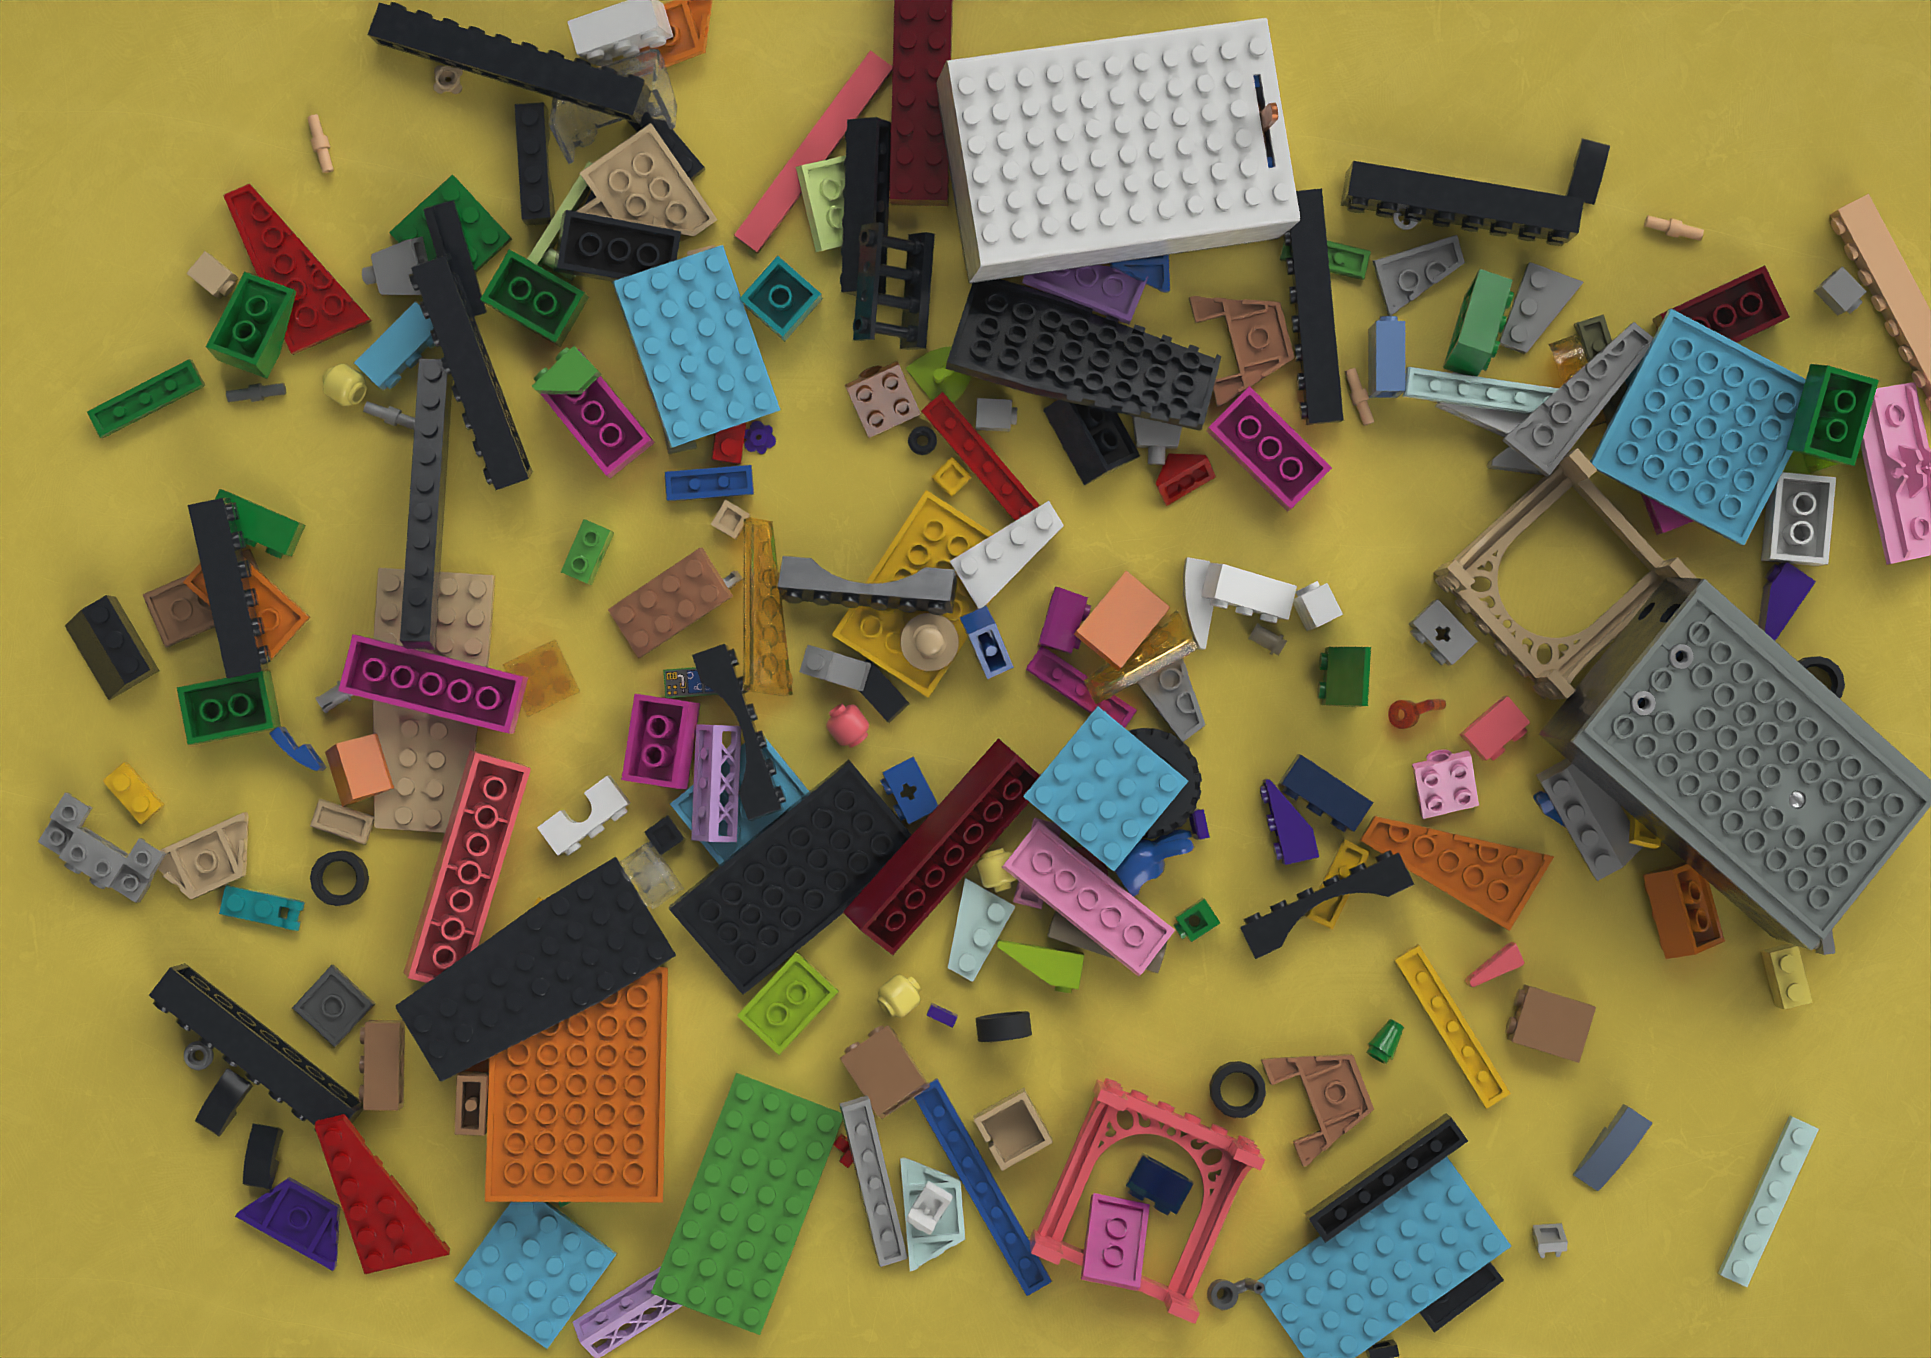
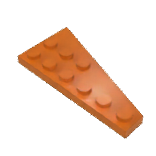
M1377 816L1372 818L1359 840L1381 854L1389 850L1392 851L1393 855L1399 852L1407 870L1508 931L1511 930L1554 856Z

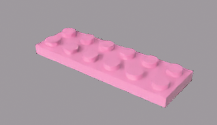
M1039 821L1002 866L1004 870L1138 977L1145 971L1175 931V929Z

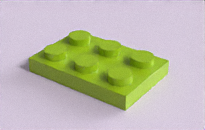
M796 952L737 1016L780 1055L839 990L804 957Z

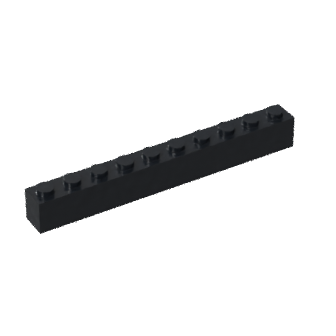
M380 2L378 4L367 35L379 45L634 123H641L651 90L644 83L645 80L633 74H628V77L617 75L618 72L610 67L594 68L586 60L575 58L574 61L565 59L563 54L554 50H548L547 53L538 51V47L527 42H522L521 45L512 43L510 38L501 34H495V37L485 35L486 32L474 26H469L468 29L459 27L457 22L448 18H443L442 21L433 19V16L427 12L417 10L416 13L407 11L405 6L395 2H390V5Z
M419 359L400 632V641L406 649L435 650L452 399L451 386L453 384L452 374L447 375L445 373L441 359Z

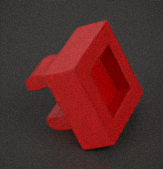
M841 1133L833 1145L843 1152L839 1162L849 1168L853 1163L848 1138Z

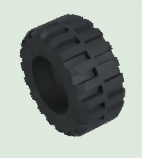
M1154 728L1129 730L1132 735L1188 780L1187 784L1142 838L1152 839L1163 835L1166 836L1185 824L1188 817L1196 809L1197 801L1201 795L1200 782H1202L1201 773H1199L1198 769L1199 764L1190 752L1189 747L1171 733Z

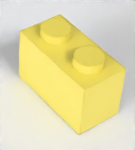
M1785 944L1761 950L1775 1007L1785 1010L1813 1003L1799 947L1793 944Z

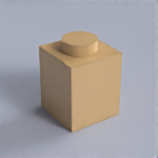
M206 251L203 252L187 272L190 277L219 299L223 296H228L236 286L235 281L238 279L233 272Z

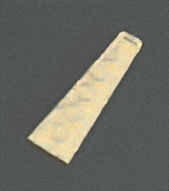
M753 517L745 518L743 691L791 696L793 695V676L790 673L783 606L778 590L779 572L773 521Z

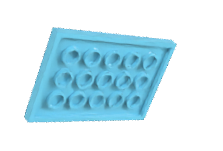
M723 245L612 282L670 448L780 411L744 304L739 299L741 296Z

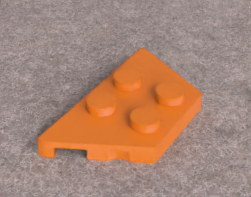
M673 0L664 4L673 38L667 39L666 44L660 47H643L639 49L640 52L635 56L651 72H656L706 53L713 0Z

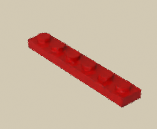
M943 392L921 410L922 414L1014 521L1040 506Z

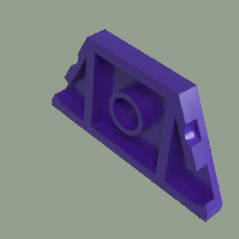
M291 1177L236 1214L235 1217L332 1271L336 1268L340 1205Z

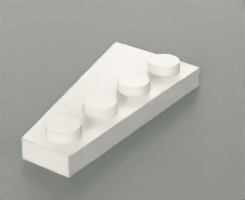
M1047 501L950 561L951 565L978 609L986 606L1064 525L1050 502Z

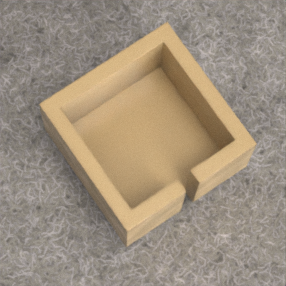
M1025 1088L973 1115V1120L985 1142H989L992 1137L993 1141L989 1143V1149L1001 1171L1053 1143L1052 1137Z

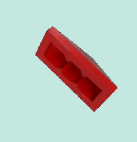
M1168 453L1165 465H1163L1155 484L1167 506L1214 479L1216 475L1205 454Z

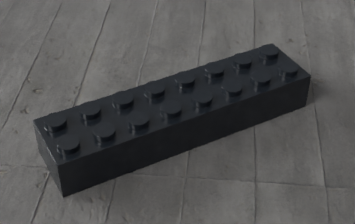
M1353 161L1346 171L1341 206H1346L1348 211L1354 213H1364L1365 210L1376 211L1375 215L1385 218H1392L1394 213H1400L1401 216H1404V220L1409 222H1421L1422 219L1433 221L1432 224L1439 227H1450V224L1461 225L1462 230L1469 232H1478V229L1490 230L1489 234L1504 237L1509 233L1518 235V239L1524 241H1535V238L1546 239L1547 244L1554 246H1563L1564 243H1568L1579 233L1584 203L1582 198Z
M448 253L411 267L412 274H409L413 289L415 291L420 290L423 302H420L422 313L425 319L430 318L434 328L430 330L433 342L436 347L441 346L444 353L441 362L447 375L452 374L455 383L451 387L457 403L462 401L465 408V413L462 414L467 430L472 429L476 437L475 441L472 442L478 458L482 456L484 458L486 468H483V472L488 485L493 484L495 490L529 479L533 472L451 254Z
M186 963L170 967L149 994L155 1000L153 1004L164 1013H168V1011L178 1018L176 1022L187 1031H191V1029L201 1036L199 1040L210 1049H214V1047L224 1054L222 1058L233 1067H237V1065L247 1072L245 1076L256 1085H260V1083L270 1090L268 1094L279 1103H283V1101L293 1108L291 1112L300 1120L306 1121L307 1119L315 1125L317 1120L345 1114L350 1122L353 1123L363 1111V1102H359L356 1096Z

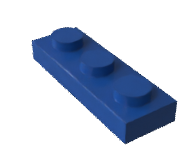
M752 465L665 472L667 501L754 495Z

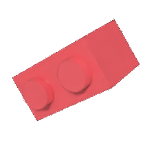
M1503 696L1462 731L1460 736L1481 760H1488L1490 758L1494 761L1505 752L1506 749L1503 746L1511 739L1516 742L1528 731L1525 727L1530 721L1508 696Z

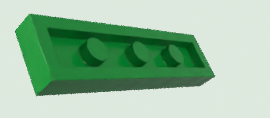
M188 359L87 411L99 437L105 438L204 387L205 384L193 360Z

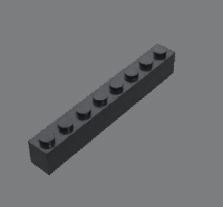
M1322 188L1296 191L1300 221L1283 235L1284 245L1290 246L1291 255L1290 258H1286L1287 275H1292L1293 286L1289 287L1290 304H1295L1296 315L1291 316L1292 331L1293 333H1298L1299 344H1294L1295 361H1300L1301 373H1297L1298 390H1303L1304 402L1299 403L1301 419H1306V425L1342 422L1344 418Z

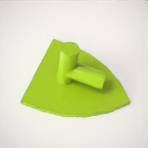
M942 347L930 351L906 367V370L931 401L943 392L954 403L964 393L971 380L969 375L945 369L951 347Z

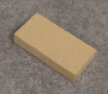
M319 799L310 826L365 845L374 824V816Z

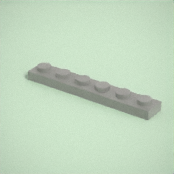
M863 1096L840 1103L877 1262L880 1267L908 1259L870 1099L868 1096Z

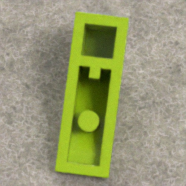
M998 939L997 947L1048 984L1054 985L1055 991L1072 993V988L1079 989L1084 953Z

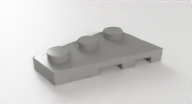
M1457 235L1373 260L1388 316L1396 313L1401 307L1417 298L1422 292L1465 263Z
M1529 262L1501 334L1499 345L1526 354L1583 284V281Z

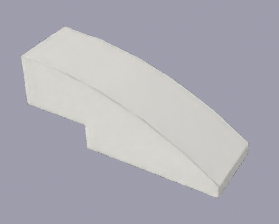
M1187 557L1185 558L1183 573L1185 612L1198 649L1204 650L1206 649L1213 606L1210 605L1211 600L1201 597L1210 561Z

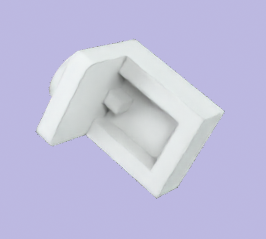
M928 1181L912 1205L906 1221L917 1230L931 1235L938 1220L950 1204L953 1195Z

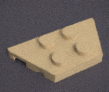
M248 813L238 814L159 850L165 852L166 855L161 861L158 870L164 874L163 877L169 882L176 884L180 891L190 899H195L246 876Z

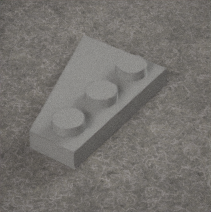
M1176 638L1133 670L1130 675L1178 739L1184 742L1204 727L1205 722Z

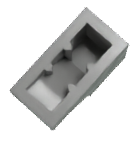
M807 645L799 672L863 691L871 664Z

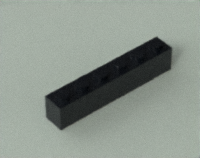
M878 117L847 119V130L845 132L846 159L844 161L845 187L843 189L844 216L842 218L843 244L841 246L842 273L840 275L842 293L853 296L857 294L860 255L859 236L862 225L877 222L883 223V235L888 236L891 122ZM886 247L881 249L880 264L887 265ZM879 275L878 293L886 294L885 276Z
M1445 1113L1307 1211L1305 1215L1326 1243L1467 1143L1468 1140L1452 1117Z

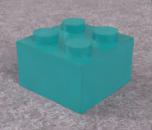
M777 256L739 299L749 311L785 342L823 298L817 289L783 259Z

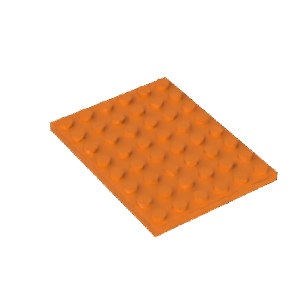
M657 967L602 1002L489 1058L485 1202L663 1203L668 967Z

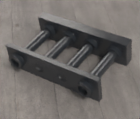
M877 222L862 225L859 236L860 255L855 319L853 321V341L875 340L876 333L899 337L900 349H926L934 233L908 234V240L883 235V223ZM882 247L907 251L906 269L880 264ZM879 275L904 280V297L878 293ZM877 304L902 309V325L876 322Z

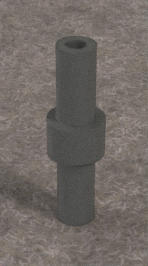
M261 383L251 384L248 388L226 391V397L228 402L249 399L251 402L262 401L264 397L286 394L285 383L262 386Z

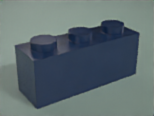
M1297 754L1279 784L1284 786L1282 790L1284 794L1297 801L1298 797L1308 802L1307 809L1320 817L1325 813L1332 818L1330 824L1344 833L1347 829L1355 832L1374 803L1301 754Z

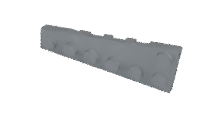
M1635 322L1630 324L1506 435L1502 441L1545 476H1549L1645 356L1653 337Z

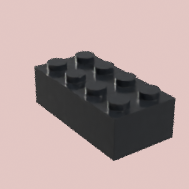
M565 210L562 214L554 271L613 282L677 260L681 231Z

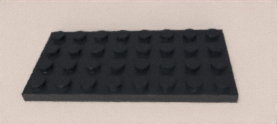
M848 759L669 906V910L744 995L843 914L844 910L912 834Z

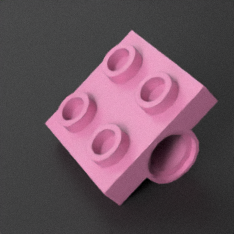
M1435 750L1426 756V761L1412 764L1419 809L1423 819L1479 806L1472 757L1469 751L1452 754L1448 750Z

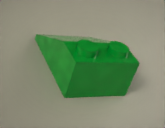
M244 272L206 348L218 361L268 379L281 353L296 291Z
M1326 647L1325 653H1320L1319 669L1324 670L1323 682L1318 683V699H1322V705L1343 707L1368 706L1371 647Z

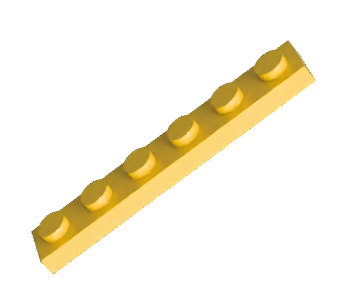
M1417 944L1393 959L1484 1108L1487 1109L1510 1095V1091L1421 946Z

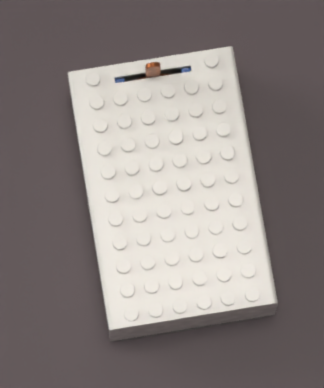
M1267 18L947 60L936 82L959 232L969 283L1275 240L1283 236L1300 221Z

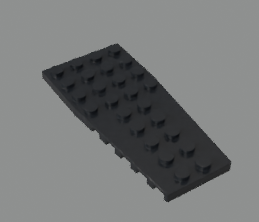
M997 279L972 283L945 369L1030 394L1194 430H1202L1221 361L1220 355L1217 354L1216 358L1199 353V347L1190 344L1188 348L1171 342L1172 337L1164 334L1161 338L1145 333L1146 328L1135 324L1134 328L1118 323L1119 318L1108 314L1106 318L1093 314V309L1006 280Z
M614 857L539 902L397 1004L396 1010L437 1078L443 1082L499 1054L501 1051L602 1002L674 958L676 954L618 859Z

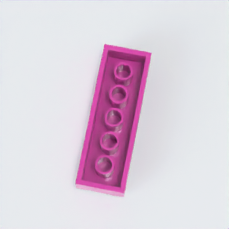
M353 634L338 691L514 734L528 677L416 649H406L404 646Z

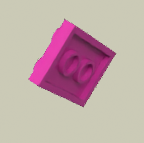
M1093 1193L1090 1201L1081 1280L1134 1291L1139 1290L1150 1204Z

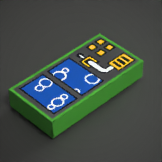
M696 667L663 670L665 698L718 695L714 690L701 683Z

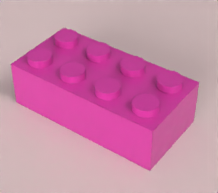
M602 376L596 379L581 395L541 394L599 468L610 479L655 443Z
M1250 386L1206 430L1287 512L1332 469Z

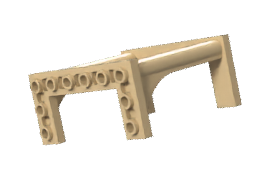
M1578 448L1568 452L1549 476H1544L1452 561L1442 564L1433 572L1438 577L1435 581L1439 587L1446 593L1449 590L1457 598L1454 601L1455 604L1465 614L1470 612L1476 619L1474 622L1475 626L1484 635L1489 633L1496 640L1494 643L1496 649L1503 656L1509 655L1516 662L1513 667L1522 677L1526 678L1528 676L1535 683L1533 689L1543 699L1548 697L1550 700L1567 699L1576 691L1570 685L1574 677L1620 635L1664 579L1667 577L1696 578L1678 557L1664 561L1590 481L1589 477L1597 469ZM1573 487L1650 572L1588 628L1568 637H1543L1521 627L1506 611L1498 590V569L1502 556L1510 543L1567 490ZM1487 561L1491 563L1492 569L1490 572L1477 570L1480 565L1485 567ZM1485 577L1490 581V588L1485 592L1473 590L1471 588V585L1475 582L1473 578ZM1490 596L1494 601V606L1492 608L1487 607L1489 603L1481 601L1479 598ZM1505 620L1510 621L1511 625L1509 628L1503 626ZM1524 638H1528L1533 644L1530 654L1528 653L1527 645H1522ZM1543 643L1547 644L1551 649V659L1544 665L1537 659V649ZM1564 644L1568 649L1561 652L1563 656L1559 659L1557 646Z

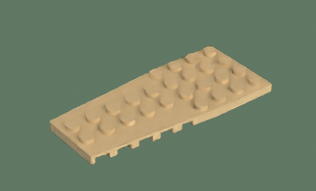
M378 568L373 639L403 646L400 641L405 569ZM440 572L435 650H416L489 667L495 576ZM373 700V734L378 735L394 789L374 796L375 828L445 833L469 751H476L478 726Z

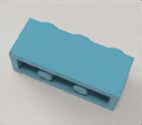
M415 301L354 363L380 389L393 388L401 380L400 374L407 367L413 368L419 362V359H422L420 354L427 347L433 348L435 346L430 330L434 328L431 319H425L420 305Z

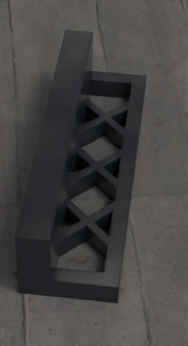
M455 200L424 208V215L437 257L448 253L451 254L473 315L477 316L487 313L485 303L480 300L482 292Z

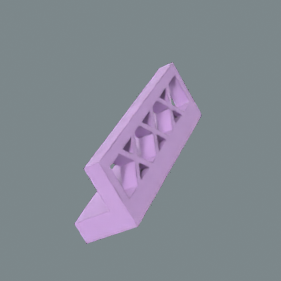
M696 724L691 837L693 841L737 842L741 751L740 726ZM723 731H731V744L727 749L722 744ZM725 760L730 765V773L726 778L721 773V765ZM725 789L729 794V802L723 807L720 803V794ZM724 818L728 823L727 836H718L719 823Z
M661 1266L572 1322L579 1342L594 1358H601L683 1306L651 1294ZM649 1308H657L651 1314H643ZM632 1323L629 1328L618 1330L623 1324ZM600 1339H607L605 1343L597 1348L593 1345V1343Z

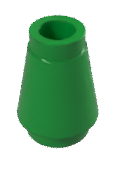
M1389 1019L1367 1044L1369 1048L1366 1053L1383 1064H1387L1389 1059L1393 1060L1404 1027L1398 1022Z

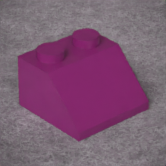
M1055 586L1038 645L1072 654L1073 648L1079 650L1081 640L1074 633L1080 627L1081 621H1085L1089 616L1091 605L1086 604L1088 597Z

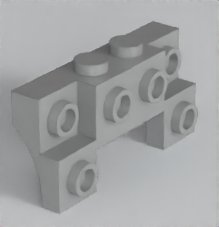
M64 793L50 816L52 820L38 842L60 855L59 858L66 862L64 866L77 874L83 872L91 877L89 882L101 889H105V887L113 888L135 903L141 902L166 853L159 851L145 842L144 839L139 838L128 854L87 827H82L92 807L71 796L72 794Z

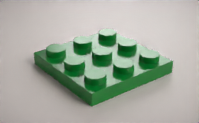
M452 174L389 233L398 243L423 237L428 260L436 258L437 255L423 209L455 200L475 272H477L506 246L512 238Z

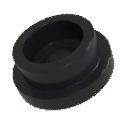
M919 426L909 434L908 444L914 453L927 455L935 449L937 437L929 427ZM920 436H925L928 438V443L925 446H920L917 443V439Z

